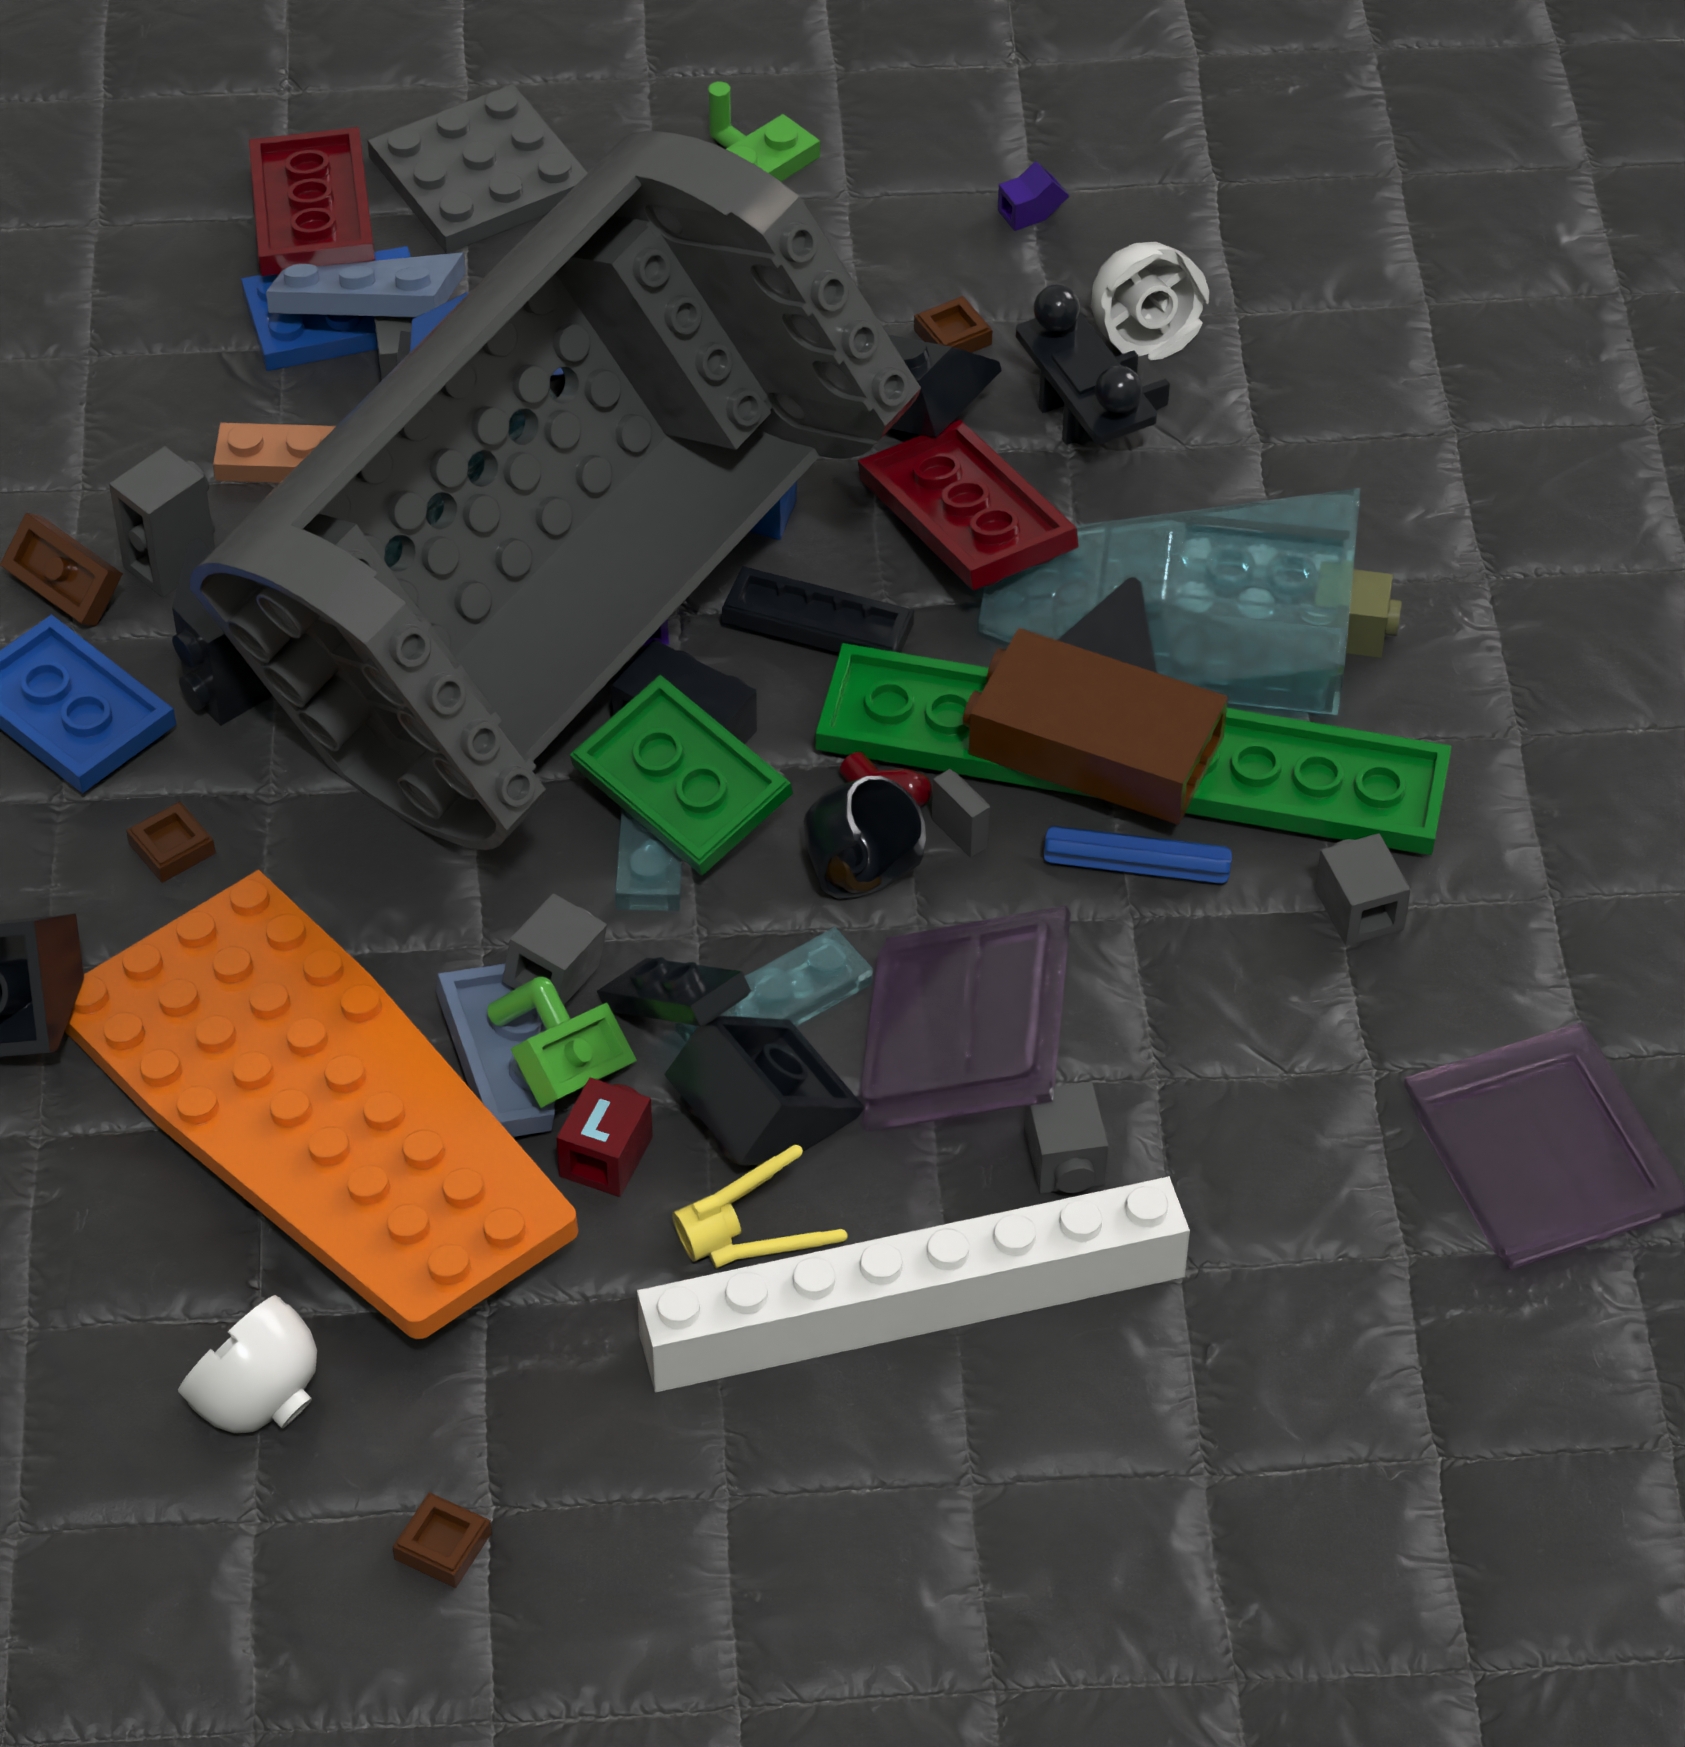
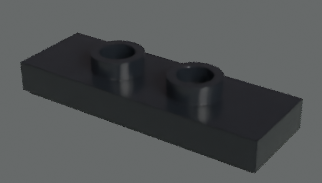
M742 566L722 607V622L839 653L842 643L901 653L914 625V610Z
M662 957L645 958L597 990L602 1003L607 1002L612 1012L700 1027L705 1026L748 997V993L751 992L742 971L697 965L695 962L668 961Z

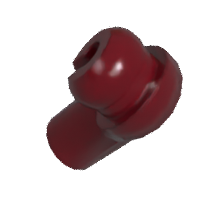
M863 752L850 754L840 766L839 772L847 782L864 776H883L897 782L911 794L919 807L925 805L931 797V782L924 774L916 773L909 769L879 771Z

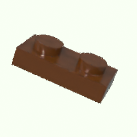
M25 513L0 563V566L81 624L97 626L123 575L122 572L41 515Z

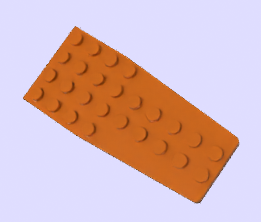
M259 869L84 974V980L65 1032L158 1127L411 1338L423 1339L430 1336L577 1237L579 1229L576 1211L564 1195L371 974Z

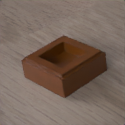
M964 296L914 315V331L924 342L951 346L971 353L992 345L993 330Z
M181 801L126 830L129 845L161 883L216 854L213 838Z
M429 1492L393 1545L394 1560L457 1588L492 1534L491 1520Z

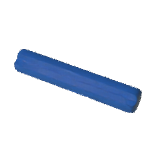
M1051 826L1048 828L1044 844L1045 861L1052 864L1217 884L1227 883L1230 877L1232 852L1227 846L1061 826Z

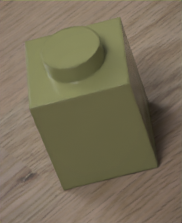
M1320 565L1309 648L1382 658L1385 635L1397 636L1402 600L1390 599L1393 574Z

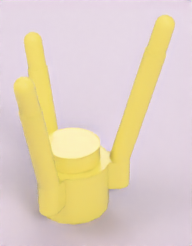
M793 1145L779 1155L772 1157L715 1194L672 1212L676 1232L690 1259L695 1262L709 1256L716 1269L738 1259L841 1243L847 1240L848 1234L843 1229L732 1244L731 1238L741 1234V1227L731 1204L770 1180L775 1173L799 1158L803 1153L802 1147L799 1145Z

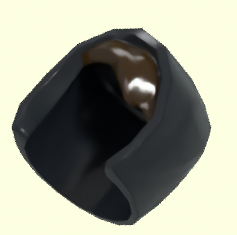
M864 776L841 784L825 792L805 813L803 821L806 847L821 889L837 899L858 898L883 890L920 865L924 856L927 836L920 807L908 791L897 782L883 776Z

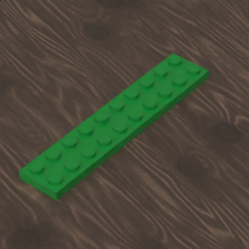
M842 643L816 730V750L844 755L863 752L868 759L943 772L951 769L953 772L955 771L961 775L1094 797L969 755L970 728L963 726V715L971 694L975 690L979 692L984 690L987 684L988 667ZM1227 708L1224 738L1185 813L1340 840H1357L1380 833L1387 848L1432 855L1452 745Z

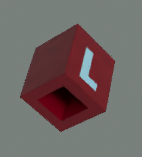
M589 1078L557 1136L559 1177L621 1198L653 1138L651 1098L639 1094L636 1090L626 1085H611Z

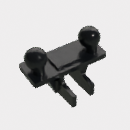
M1051 285L1040 291L1033 306L1035 318L1016 325L1015 337L1041 370L1040 411L1046 413L1064 406L1063 442L1066 445L1071 443L1081 445L1093 440L1096 444H1102L1156 424V410L1168 405L1170 383L1165 378L1142 387L1141 380L1137 375L1138 354L1133 350L1115 357L1081 313L1078 297L1071 289L1063 285Z

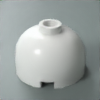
M1158 242L1134 243L1114 252L1100 267L1093 282L1091 309L1096 325L1101 333L1122 354L1135 350L1138 357L1149 354V360H1161L1182 350L1198 334L1203 324L1198 318L1203 310V301L1207 304L1209 303L1210 293L1204 273L1181 251Z
M274 1295L260 1303L228 1331L231 1337L216 1352L210 1349L188 1373L178 1388V1392L188 1402V1405L214 1427L232 1433H246L257 1431L274 1420L281 1428H284L312 1400L304 1391L316 1371L317 1349L312 1333L299 1314L289 1304L286 1305L280 1297Z

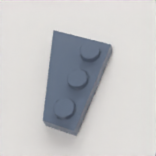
M464 252L325 266L311 264L293 265L282 270L266 291L268 313L418 317L448 301L466 274Z
M505 964L438 973L435 991L469 1088L512 1137L552 1131L555 1102L540 1108L510 1048L546 1031L536 1008L504 1026L495 1025L488 1016V1005L514 990L513 987L502 982Z

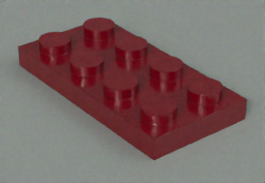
M359 127L249 139L261 276L279 275L282 270L297 264L325 266L375 261Z
M962 420L949 424L937 438L920 435L858 460L860 480L972 590L996 584L1005 577L1035 565L1048 563L1059 555L1079 548L1077 527Z

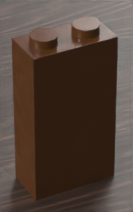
M1018 628L1007 649L998 648L988 669L987 684L982 692L975 690L971 694L964 711L963 726L970 728L969 755L1179 825L1224 738L1228 696Z

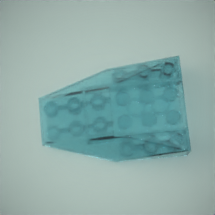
M1361 488L1074 525L1077 527L1079 548L1059 555L1048 563L1035 565L1005 577L996 584L984 586L978 631L1009 643L1018 628L1058 640L1130 577H1135L1142 583L1157 672L1159 674L1228 696V704L1338 715L1345 668Z

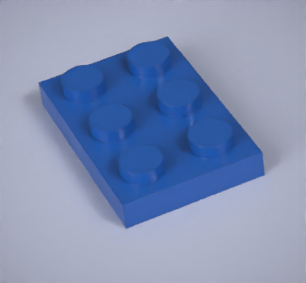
M408 246L374 252L375 261L411 257ZM256 275L241 278L244 300L266 371L377 349L374 316L268 313L266 291L278 275Z
M52 614L0 650V729L81 793L87 791L176 726L173 707Z

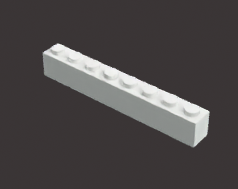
M1168 1176L637 1290L639 1337L656 1393L1184 1278L1190 1230L1171 1179Z

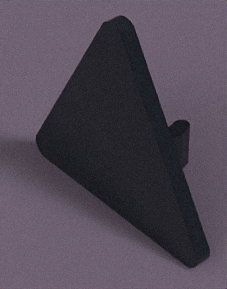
M1130 577L1058 639V641L1158 673L1142 583L1135 577Z

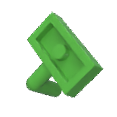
M722 81L710 84L708 88L709 132L712 139L726 148V150L755 164L781 182L820 158V140L784 114H781L747 136L731 125V88L729 84Z
M536 977L488 1005V1016L497 1026H504L536 1008L546 1031L510 1048L540 1108L584 1088L589 1078L600 1080L637 1061L607 1002L571 1019L553 983L546 977Z

